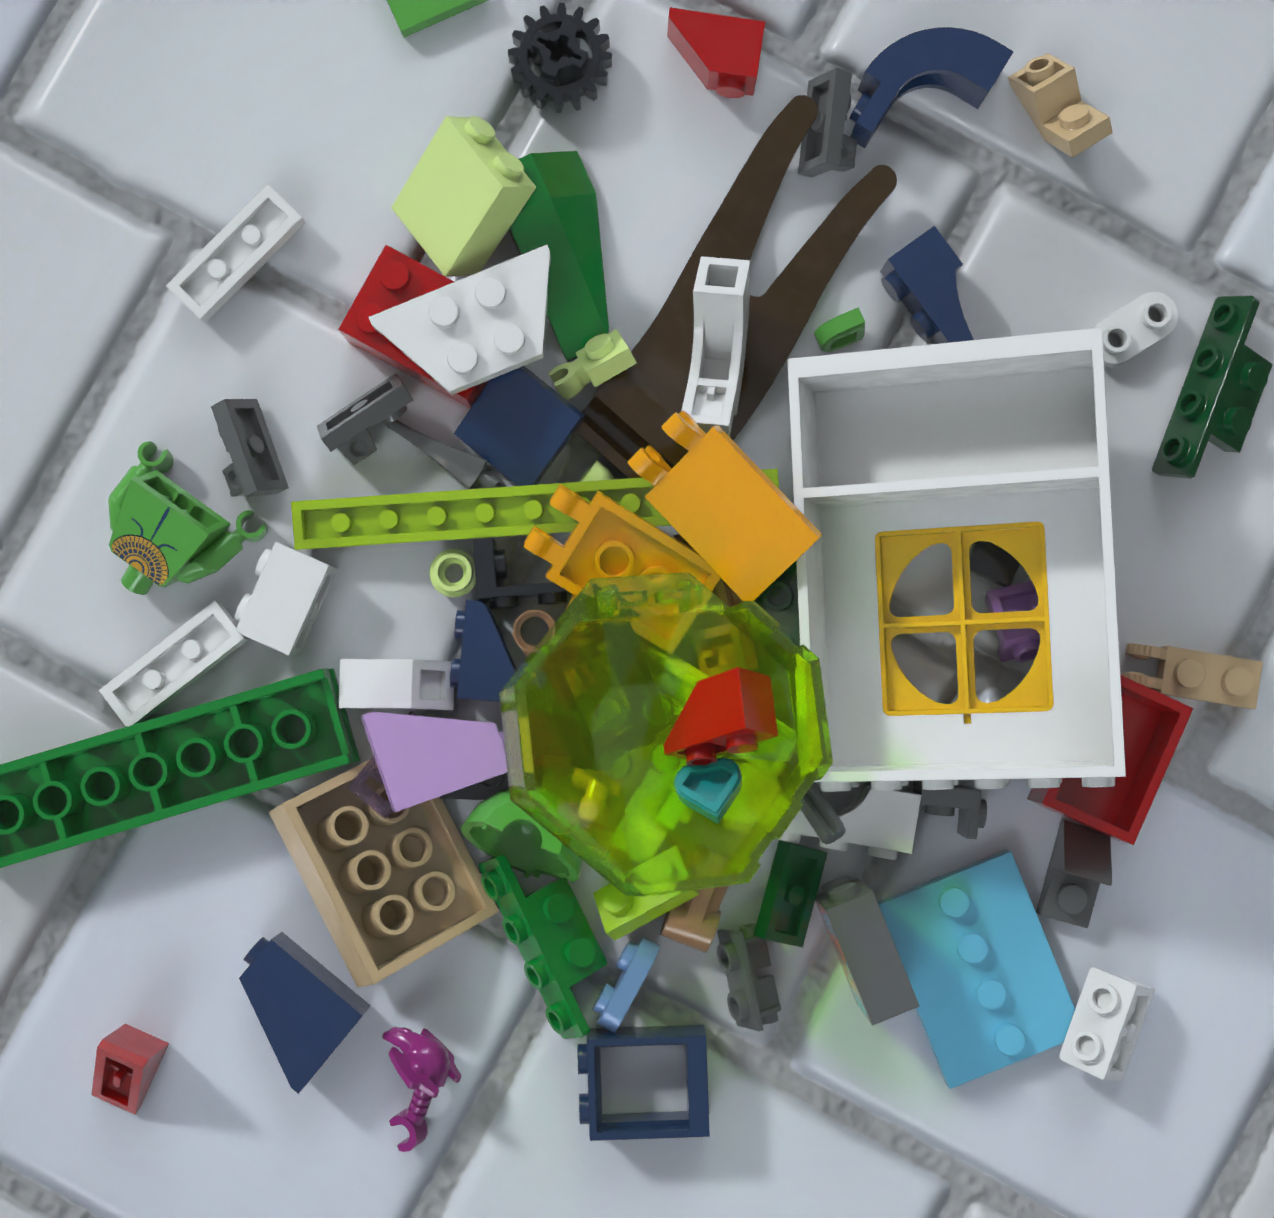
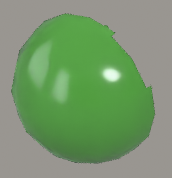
M524 788L497 792L479 803L460 827L464 837L476 848L490 857L504 854L511 868L525 873V878H528L529 875L539 878L540 874L556 878H566L572 883L579 879L584 857L579 829L566 808L543 792Z

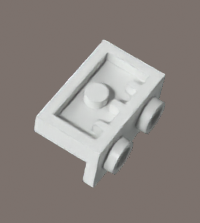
M1090 968L1059 1054L1060 1060L1102 1080L1123 1081L1155 988L1138 981L1120 978L1099 968Z

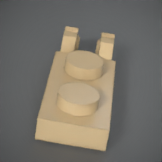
M1127 643L1125 654L1137 659L1159 660L1157 677L1146 676V674L1139 672L1122 673V676L1167 696L1245 709H1256L1262 661L1172 646L1155 647Z

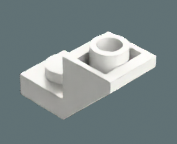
M340 659L339 708L453 710L454 688L450 687L452 662L419 659Z

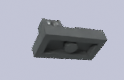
M834 68L808 81L807 96L815 101L818 113L801 142L798 174L812 178L830 170L845 172L855 167L857 140L843 133L844 122L847 120V113L851 106L850 87L852 73Z
M395 373L317 425L320 438L330 452L338 449L353 465H356L377 451V447L367 428L371 425L374 427L381 421L384 424H388L397 420L407 411L406 405L413 401V398Z
M224 399L211 406L219 435L233 462L222 470L231 497L272 495L288 489L285 475L258 400Z

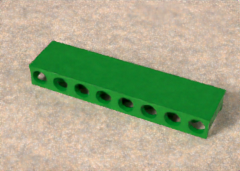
M334 668L318 669L0 764V868L360 761L346 708H339V684Z

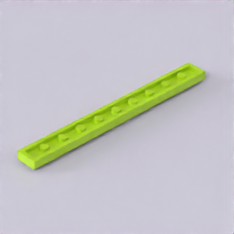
M778 468L762 469L763 473L779 488ZM644 478L291 501L295 550L529 535L533 526L547 533L572 532L578 521L550 505V499L559 484L569 488L589 503L596 492L599 491L655 526H671V524L645 498L654 486Z

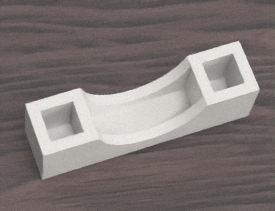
M734 761L741 770L742 787L721 821H724V830L752 834L753 826L772 829L771 838L800 843L801 835L818 837L802 811L794 807L785 797L778 780H774L750 763ZM865 784L851 803L835 811L844 824L845 834L831 844H824L820 840L819 846L833 850L848 851L849 843L868 846V855L896 860L897 852L912 854L921 795L905 790L874 791L871 790V784Z

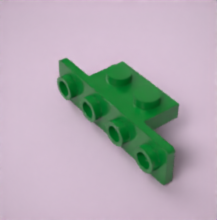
M504 854L479 863L482 873L481 883L484 891L498 905L504 918L502 921L504 932L508 939L517 945L525 961V975L530 984L539 990L547 1006L545 1013L550 1026L563 1039L582 1038L590 1033V1028L570 987L608 963L567 879L556 878L525 896Z

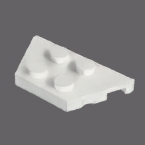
M548 245L370 316L369 320L375 330L381 335L383 334L404 355L427 372L451 395L544 358L545 319L548 303L549 266L551 263Z

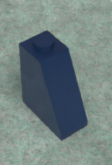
M280 932L270 941L262 937L251 948L243 959L249 966L239 977V980L290 1087L299 1094L371 1005L286 934Z

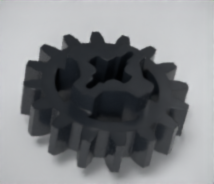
M559 3L557 14L551 15L545 5L540 6V19L537 21L528 15L524 16L523 22L526 32L514 30L512 39L516 47L508 49L509 62L515 65L510 69L513 82H522L520 86L522 96L527 98L536 93L537 108L543 109L548 100L553 101L556 113H562L564 102L569 101L576 111L580 110V97L584 95L595 101L597 99L595 83L607 86L608 72L605 69L612 67V53L606 51L610 48V38L608 34L598 35L600 31V21L596 17L587 23L584 22V8L580 6L576 9L573 16L568 15L565 3ZM581 38L589 46L592 59L588 57V52L580 49ZM529 58L533 59L535 65L541 67L539 78L530 68ZM552 58L559 60V62H553Z

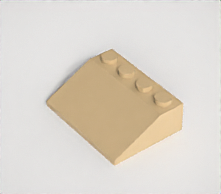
M375 758L269 811L357 987L376 984L499 912L494 900L484 891L481 875L440 796L397 812L392 811Z

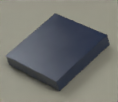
M522 366L490 379L454 432V435L483 459L488 460V463L516 486L537 485L586 415L528 368Z

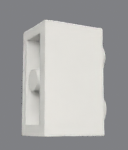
M275 542L272 550L266 549L257 563L255 575L259 576V579L252 594L246 593L237 607L235 620H238L239 623L235 632L289 656H299L338 568Z

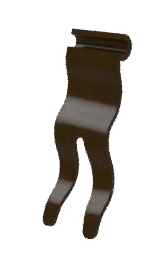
M798 95L794 97L773 120L755 146L702 235L657 317L632 349L631 353L637 363L605 381L582 411L586 417L575 433L627 479L642 478L627 463L640 448L645 450L647 446H652L671 468L689 452L670 438L661 426L675 412L679 414L683 406L692 358L694 335L693 289L700 258L703 256L739 260L751 259L787 169L803 138L816 119L818 108L815 101L809 96ZM878 165L852 187L775 279L765 294L760 297L750 295L741 392L737 415L733 417L730 438L733 441L774 383L822 293L846 253L874 213L894 191L897 177L894 170L889 166Z

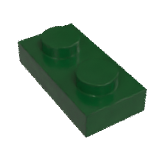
M778 841L753 935L764 940L803 948L828 852L788 841Z

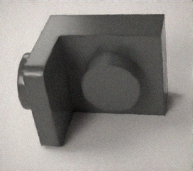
M922 781L913 782V792L921 795L920 804L925 805V813L954 816L955 808H959L957 834L966 839H977L978 828H984L987 818V802L985 799H981V790L963 785H954L953 789L924 790L922 789Z

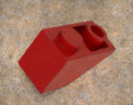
M736 667L698 681L663 744L664 755L686 759V764L689 766H705L710 763H716L718 755L727 752L734 754L752 752L758 749V742L777 737L778 731L771 677Z

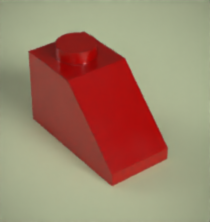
M670 7L667 37L706 89L716 90L717 94L726 98L735 99L741 98L744 95L753 96L758 75L765 21Z

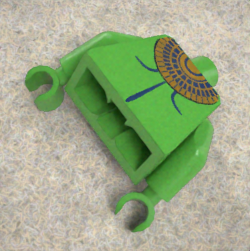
M151 441L144 442L139 446L137 454L141 463L138 467L131 466L108 499L110 528L113 531L109 547L112 553L129 564L121 579V583L129 591L140 595L147 594L153 583L166 588L178 581L189 584L216 573L243 550L242 543L245 540L257 542L263 539L267 533L266 523L260 526L255 533H247L243 530L244 523L255 515L252 510L240 513L236 520L237 529L232 533L227 531L231 525L230 522L163 475V473L170 470L174 462L173 455L168 449L162 452L158 460L150 462L151 456L157 450V446Z

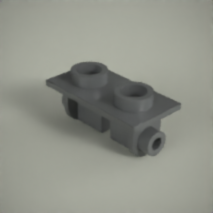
M756 923L740 926V932L719 929L717 930L719 939L717 957L721 968L726 972L730 991L727 996L730 1014L736 1021L737 1026L763 1031V1025L775 1023L779 1020L777 1012L781 1011L774 975L769 974L757 978L756 970L772 966L767 942L753 935Z

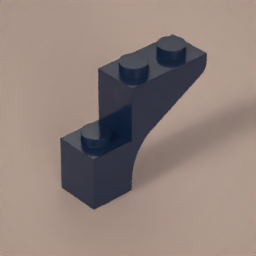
M466 600L465 611L457 610L454 629L455 639H462L461 658H453L450 671V687L458 688L457 698L516 703L515 712L506 713L504 727L512 742L514 753L568 758L544 700L535 696L523 683L491 609L482 602Z

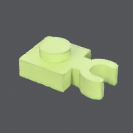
M615 329L608 334H599L590 339L584 348L575 352L578 359L561 364L552 369L548 374L559 394L568 400L577 395L588 383L592 382L594 387H597L637 362L620 333Z

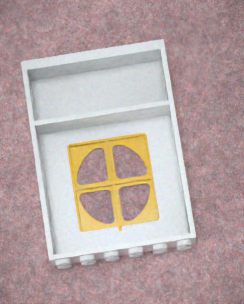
M1102 328L788 359L794 505L823 534L796 561L806 783L821 782V791L827 792L849 791L851 787L860 786L859 782L871 781V790L874 791L901 790L902 786L909 785V781L922 780V789L924 790L953 789L954 785H959V780L973 779L975 789L1006 788V784H1010V779H1027L1028 788L1060 787L1062 778H1082V787L1115 786V777H1126ZM978 541L990 542L1011 554L1023 566L1038 595V605L1036 608L1030 611L978 613L972 606L970 547L972 544ZM937 544L948 545L952 553L954 608L952 612L946 615L894 616L890 610V603L896 584L906 567L916 556L930 546ZM1026 628L1037 630L1040 634L1038 653L1022 682L1008 695L998 701L990 703L980 701L976 694L975 635L983 630ZM949 632L955 637L958 698L954 703H938L920 692L908 680L901 670L892 649V640L895 636L900 634Z

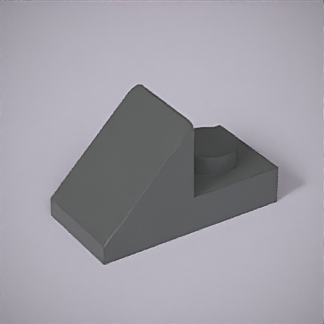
M1061 820L1036 913L1088 929L1100 883L1112 885L1111 840L1109 836L1089 827Z

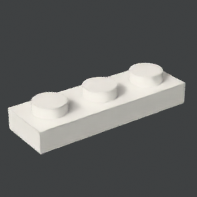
M267 184L166 287L201 321L206 323L306 222L300 214Z
M214 600L103 686L99 692L126 727L141 723L243 645L249 638L235 632L238 624L220 601Z

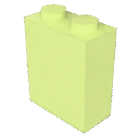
M446 116L391 208L445 277L467 276L482 270L536 189V186L523 171L524 166L520 160L508 153L495 137V130L488 122L476 116H471L470 118Z

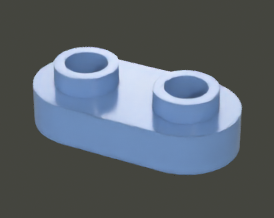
M644 936L640 938L637 944L631 940L627 942L616 964V967L622 970L614 987L607 983L604 985L592 1010L599 1013L596 1024L615 1033L656 959L660 949L659 944Z

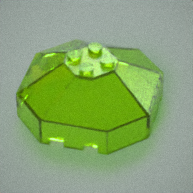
M689 572L590 579L499 692L510 800L625 896L648 897L749 883L760 868L761 864L758 863V860L774 839L781 838L804 804L800 802L813 782L821 780L833 764L820 660L805 645L797 647L777 629L780 623L756 602L743 601L728 607ZM736 667H741L771 677L778 736L758 742V749L752 752L740 754L727 752L717 756V758L725 757L733 760L738 764L742 774L741 790L719 824L679 800L675 790V777L677 772L687 765L686 759L664 755L663 744L698 681Z

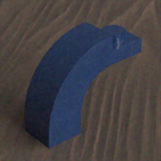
M930 28L900 38L885 48L864 72L858 87V91L862 92L863 95L849 117L850 120L855 122L850 137L857 140L858 145L866 148L892 105L903 95L917 89H941L979 109L1014 51L986 35L963 28Z

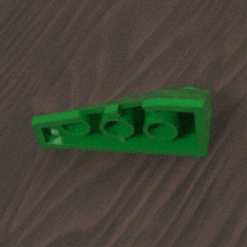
M578 151L530 153L519 158L524 166L523 171L534 183L536 189L508 230L519 255L548 245L551 263L549 266L546 316L564 357L569 362L578 358L575 352L584 348L590 339L599 334L609 333L597 196Z

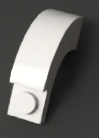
M703 256L700 258L693 289L694 335L692 358L682 410L686 411L705 433L713 426L719 425L730 437L733 417L737 415L749 319L750 260Z

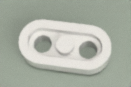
M1147 292L1092 327L1102 328L1104 367L1119 366L1174 330L1178 321V310L1174 301L1169 296L1161 292ZM1149 308L1159 311L1161 316L1160 322H1154L1149 318ZM1109 333H1115L1120 337V347L1110 345L1108 341Z

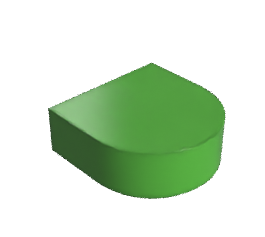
M859 307L825 322L814 332L820 350L832 352L862 340L865 334V320Z

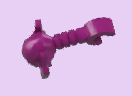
M393 1027L384 1032L382 1038L402 1050L403 1054L396 1047H392L388 1054L404 1083L409 1089H414L408 1109H404L392 1117L389 1123L390 1126L403 1125L407 1128L409 1137L399 1143L397 1147L399 1151L408 1152L426 1139L428 1127L424 1118L432 1097L436 1098L438 1096L439 1087H444L448 1076L456 1083L460 1082L462 1076L454 1063L455 1058L453 1054L429 1030L423 1028L422 1032L418 1034L405 1027Z

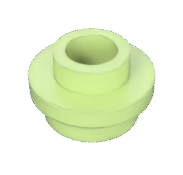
M449 549L438 554L430 567V580L434 588L439 593L448 597H461L468 594L476 585L474 559L468 553L459 549ZM452 565H459L463 569L462 579L455 583L449 582L446 577L447 569Z

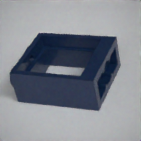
M704 1025L618 1027L615 1033L605 1028H590V1033L587 1034V1044H578L577 1046L578 1075L588 1074V1093L579 1094L580 1125L589 1124L590 1141L710 1137L707 1042ZM685 1044L687 1111L602 1114L600 1047Z

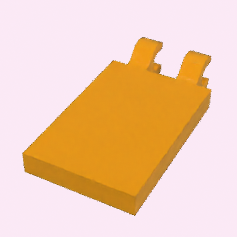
M682 410L679 414L675 412L661 427L670 438L689 452L671 468L662 456L649 445L645 450L640 448L627 463L639 476L654 486L645 498L739 598L749 606L817 542L823 534L719 425L713 426L705 433L686 411Z
M559 484L550 499V505L575 519L578 523L564 545L547 532L533 526L524 541L523 547L552 564L546 573L547 579L612 618L628 619L633 631L672 654L721 577L694 549L603 493L597 491L589 503L569 488Z

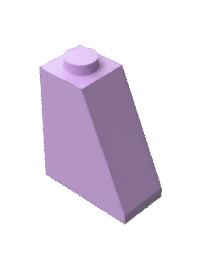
M370 712L361 716L383 785L394 812L511 771L508 760L515 758L513 747L505 730L498 732L495 723Z

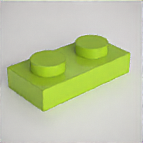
M676 847L593 893L605 933L613 940L625 936L699 895L685 856Z

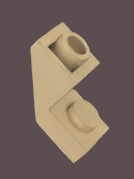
M1048 53L1030 60L1024 68L1008 77L1012 90L1044 140L1073 158L1113 133L1110 117L1081 101L1075 68Z

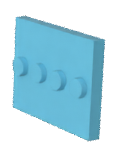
M1006 849L877 901L920 1007H917L916 1011L949 1089L1064 1043L1075 1007L1011 851Z

